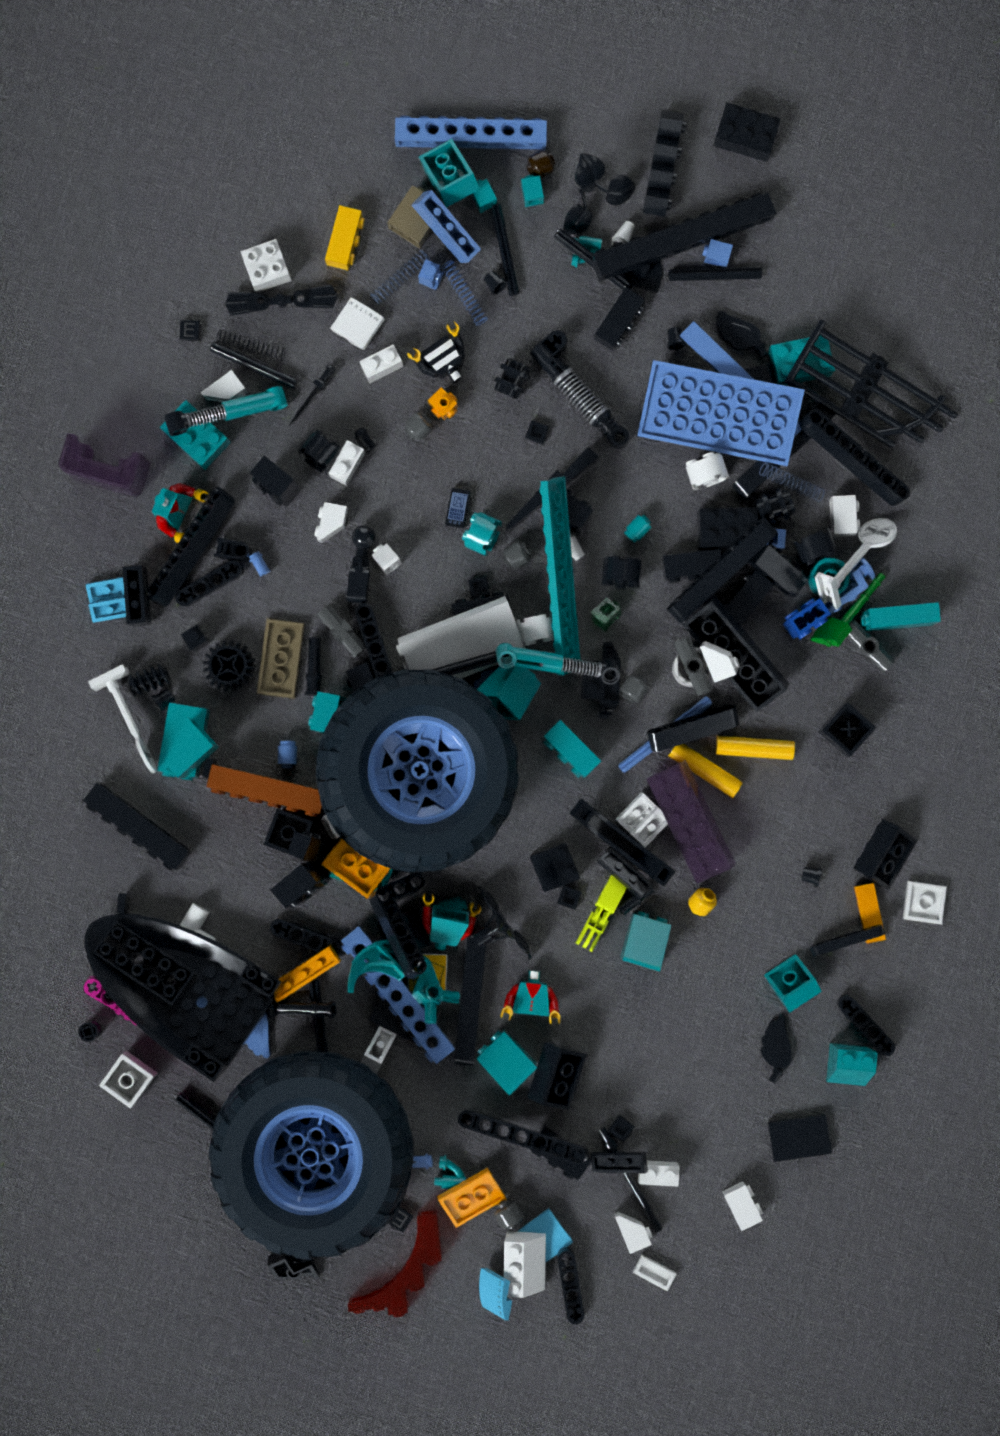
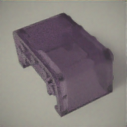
M67 433L59 459V467L63 472L76 481L127 496L136 497L142 493L151 465L142 454L132 452V456L129 458H120L118 467L94 461L93 448L88 444L81 443L77 435Z

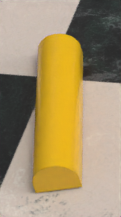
M718 735L716 738L715 755L793 760L794 741Z
M685 744L673 747L668 757L731 798L736 795L743 783Z

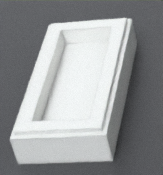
M641 1254L633 1269V1273L666 1291L669 1290L676 1276V1272Z

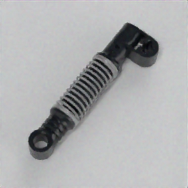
M556 330L551 332L532 349L530 355L552 378V383L558 386L561 392H564L563 395H567L566 399L570 398L569 402L573 401L572 405L576 404L575 408L578 407V411L581 410V414L584 413L583 417H587V421L590 420L589 424L600 429L601 433L604 432V436L607 435L606 438L614 449L620 450L625 448L629 441V432L624 427H621V425H618L617 421L614 422V418L611 419L612 416L609 408L603 405V402H600V398L597 399V395L594 396L595 393L589 389V386H586V383H583V380H580V376L577 377V373L574 374L575 371L569 365H565L558 358L566 349L567 338L562 331ZM554 340H560V345L558 343L554 345ZM548 343L551 347L554 345L555 352H553L546 344ZM620 434L625 440L617 442L614 437Z

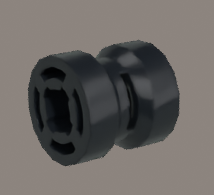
M90 1020L79 1027V1037L83 1041L91 1042L101 1035L102 1027L99 1022Z

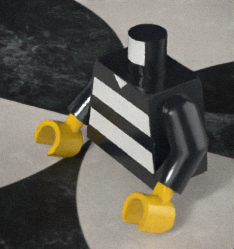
M454 321V330H450L448 324L446 326L452 335L447 334L421 353L418 349L413 348L416 353L415 356L412 357L410 353H407V356L415 360L414 363L423 374L433 378L438 377L440 380L449 376L451 381L456 383L463 377L458 368L463 365L462 360L465 357V349L462 337L458 332L459 326Z

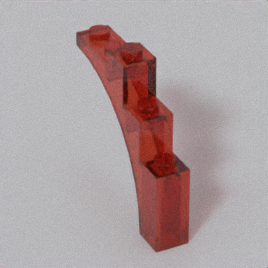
M437 1210L418 1212L415 1245L401 1271L378 1290L364 1296L350 1298L348 1301V1312L353 1311L354 1314H360L369 1309L378 1312L388 1308V1315H393V1317H402L405 1313H408L407 1289L419 1291L425 1287L424 1263L432 1266L442 1261Z

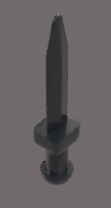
M326 365V370L321 377L313 381L316 387L299 408L289 425L300 415L317 390H324L326 387L325 382L332 373L335 374V367L333 365Z

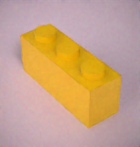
M339 205L325 257L328 266L349 271L350 265L354 264V248L359 245L360 236H358L360 229H363L365 222L361 210Z

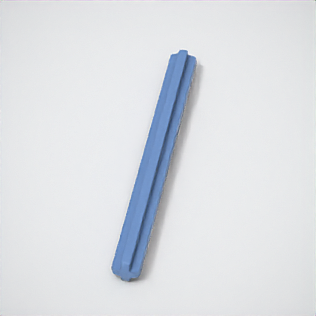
M705 696L673 722L703 713L712 705L711 699ZM649 741L619 763L618 767L623 773H626L653 752L651 751Z

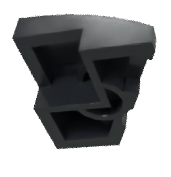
M276 1253L268 1256V1268L276 1280H286L289 1278L301 1280V1276H314V1279L320 1278L313 1259H296L292 1255H279Z

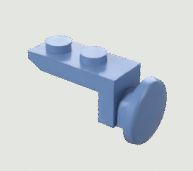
M864 557L850 571L851 583L839 594L842 605L855 600L858 594L869 587L864 580L865 577L871 581L875 578L873 568ZM827 602L825 604L830 613H835L843 607L841 605L836 610L833 603Z

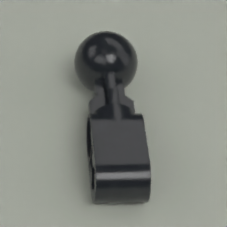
M367 525L358 526L352 532V542L357 547V551L349 571L347 602H367L370 578V560L367 555L368 549L376 541L374 530Z

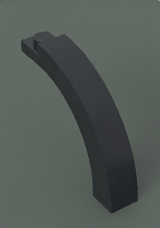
M580 799L569 813L663 887H665L676 872L583 799Z

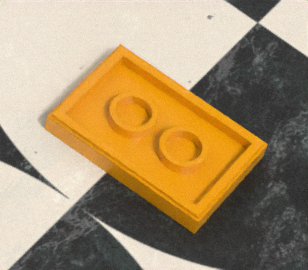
M342 838L338 840L321 863L367 899L391 869L363 857Z
M488 1167L437 1196L438 1201L456 1228L507 1199Z

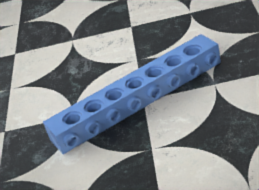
M400 116V118H395L396 147L435 148L452 139L457 148L546 150L547 120L541 118H533L532 120H524L523 118L505 120L502 117L486 119L484 117H477L475 119L457 117L456 119H449L446 116L438 118ZM413 128L419 129L417 133L410 132ZM434 128L437 129L438 132L435 134L429 133V130ZM455 129L457 132L449 134L448 130ZM469 129H473L476 131L472 135L467 133ZM487 130H493L494 134L488 135L485 132ZM506 130L513 131V134L506 135L504 132ZM529 130L532 134L527 136L523 132Z
M358 926L341 940L343 943L341 947L347 955L351 953L355 958L358 954L356 947L359 944L367 947L374 942L364 929ZM372 971L366 973V980L371 986L375 984L378 988L377 994L383 1001L387 1000L391 1005L388 1007L394 1016L399 1015L402 1019L401 1025L407 1032L410 1030L413 1033L414 1037L412 1039L418 1047L423 1046L426 1050L424 1054L431 1063L433 1061L436 1064L455 1050L454 1045L437 1023H425V1008L414 999L411 990L402 979L399 981L382 972ZM382 975H387L390 978V983L387 986H383L380 983ZM394 990L401 992L402 998L400 1001L392 999L391 995ZM405 1006H411L414 1009L412 1016L409 1017L404 1014L403 1009ZM416 1022H424L426 1025L425 1031H417L415 1028ZM429 1037H435L438 1040L436 1047L428 1045L427 1040Z

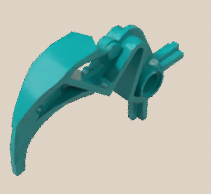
M388 940L374 942L355 956L349 971L348 993H354L357 978L367 972H382L399 981L405 977L401 966L389 954L391 953L395 956ZM423 956L427 969L419 976L412 996L419 1004L425 1005V1023L436 1024L437 1005L441 1001L459 1003L460 994L456 991L443 990L431 961L426 956ZM428 991L433 993L434 998L429 995Z

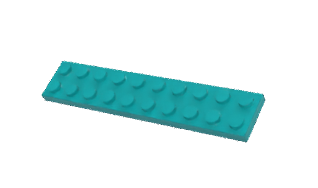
M556 477L540 481V494L542 496L541 512L544 516L543 533L546 539L545 553L547 554L548 562L546 570L549 574L548 591L551 597L550 611L552 612L553 620L551 627L554 632L553 648L555 653L562 654L563 658L581 660L565 477ZM564 670L560 672V674L557 673V675L568 674V672H564Z

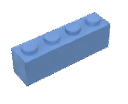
M432 190L423 192L411 204L460 263H468L481 250Z

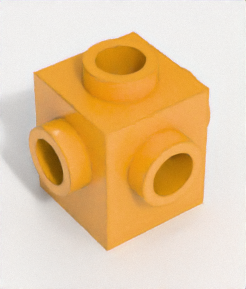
M442 387L428 399V405L432 408L431 412L438 419L440 417L443 420L450 419L458 411V404L456 402L458 399L451 392L447 393Z

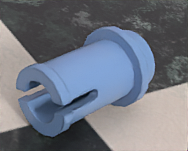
M258 551L249 556V562L253 563L259 576L262 577L269 573L270 569L262 558L263 554H260Z
M426 1153L425 1156H413V1161H416V1163L412 1164V1168L426 1167V1169H429V1167L433 1166L432 1155Z

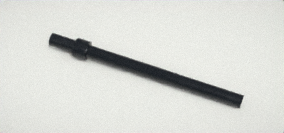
M600 1128L598 1132L605 1142L604 1146L607 1152H619L615 1140L611 1139L606 1128ZM622 1173L655 1232H660L663 1228L631 1173Z

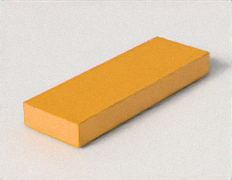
M874 883L854 886L862 928L865 929L882 924ZM885 934L865 941V943L868 944L886 940Z

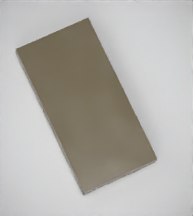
M266 618L257 694L295 699L305 623Z

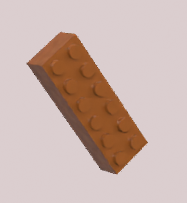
M211 765L206 787L211 788L212 793L225 795L226 792H229L230 797L244 799V796L249 797L248 801L259 804L267 801V806L281 808L284 805L287 806L286 810L300 813V810H305V815L313 817L324 814L318 789L219 765Z

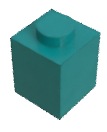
M527 175L521 179L525 207L544 204L540 176Z
M487 179L483 181L477 180L480 190L471 194L480 213L497 204V198Z

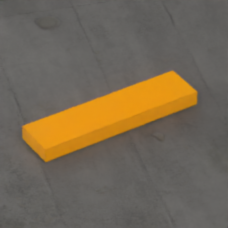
M331 944L278 978L282 984L274 999L277 1003L341 962Z

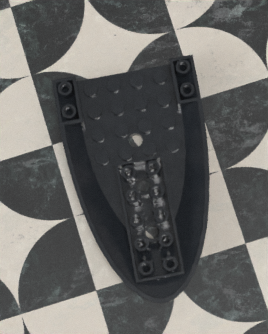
M138 914L107 915L92 922L85 934V950L90 966L98 981L116 1005L154 1041L212 1082L228 1069L272 1005L282 984L280 980L226 946L193 930L158 918ZM138 956L143 957V961L140 964H134V960ZM174 977V983L166 985L167 978ZM200 998H206L208 1001L204 1008L197 1006V1001Z

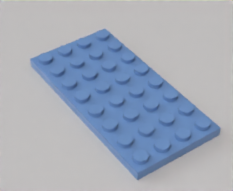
M653 360L637 436L788 466L805 390Z

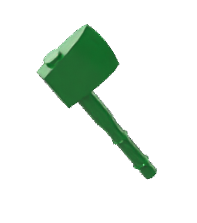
M879 573L873 579V582L860 595V598L841 620L828 617V621L816 629L810 640L828 647H839L852 631L849 623L857 615L865 602L869 600V597L878 586L881 585L885 575Z

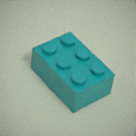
M452 139L419 156L426 175L446 207L480 190L474 173Z
M819 336L814 346L832 356L829 341ZM810 337L770 346L768 356L770 364H772L776 380L775 384L788 385L784 381ZM809 353L804 362L827 377L831 376L835 371L833 366L812 353ZM800 369L795 380L801 383L815 380V378Z
M187 400L175 410L182 411L184 414L197 412ZM209 421L204 425L201 423V425L188 428L186 433L178 436H170L166 422L160 426V429L204 470L231 443Z
M561 720L543 736L545 740L543 744L550 751L554 749L558 753L557 758L564 765L568 763L572 767L570 771L577 778L580 776L585 778L601 762Z

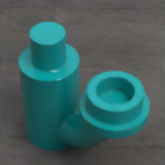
M581 235L580 238L573 237L593 254L601 249L602 239ZM573 254L571 266L577 268L578 264H582L585 261L576 254Z
M446 1155L440 1156L439 1168L445 1170L448 1167L455 1173V1176L443 1175L442 1178L435 1177L434 1185L442 1186V1189H450L466 1180L463 1171L456 1164L446 1159Z

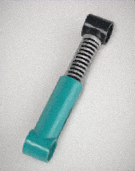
M276 386L267 389L265 392L221 402L220 406L197 410L194 413L188 412L184 414L182 411H174L166 414L164 419L170 436H178L186 433L188 428L195 425L198 426V424L201 425V423L204 425L208 421L211 423V421L221 420V418L228 421L268 410L278 411L287 407L288 403L282 386Z
M501 643L495 650L498 665L504 669L519 667L558 674L563 670L568 673L574 672V674L576 672L581 675L584 673V675H591V677L594 675V677L602 679L608 685L615 684L620 679L618 666L612 659H605L600 663L579 659L573 660V658H563L562 654L517 648L509 643ZM504 654H510L508 657H502Z

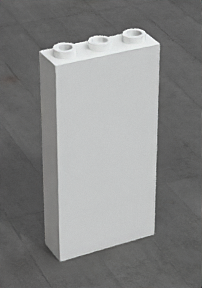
M505 596L397 638L399 645H396L399 655H404L406 662H403L405 670L435 669L494 652L501 643H509L513 647L525 649L524 643H521V635ZM498 662L452 676L462 679L495 666Z

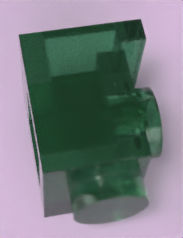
M608 597L591 611L592 621L605 632L621 616L620 605L615 600L611 601Z

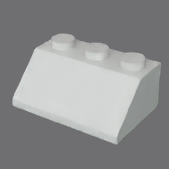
M507 1231L504 1240V1278L510 1281L507 1297L524 1298L545 1290L546 1233Z

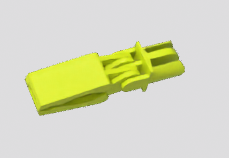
M610 875L595 903V911L590 913L575 942L579 945L587 929H589L590 931L582 945L586 949L594 933H596L597 935L589 948L590 952H593L609 922L607 920L609 915L615 912L626 890V887L614 876Z

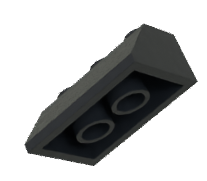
M882 819L871 839L866 843L861 856L856 860L853 869L889 890L917 840L901 827Z

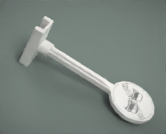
M878 518L863 524L858 531V537L862 545L837 575L832 577L819 572L815 576L819 597L824 605L830 602L833 603L834 609H839L842 605L838 592L841 582L870 548L883 547L895 539L897 527L894 522L889 519Z
M122 664L88 681L91 689L95 691L107 686L109 692H112L131 734L136 739L137 749L145 765L151 773L157 772L155 761L146 744L141 739L139 729L120 692L118 680L130 674L128 668Z

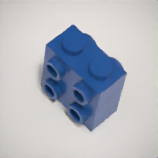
M812 598L800 607L802 611L799 612L796 609L785 617L786 622L782 625L792 639L798 637L800 640L812 632L811 627L814 626L816 629L828 621L826 617L831 613L820 598L816 601Z

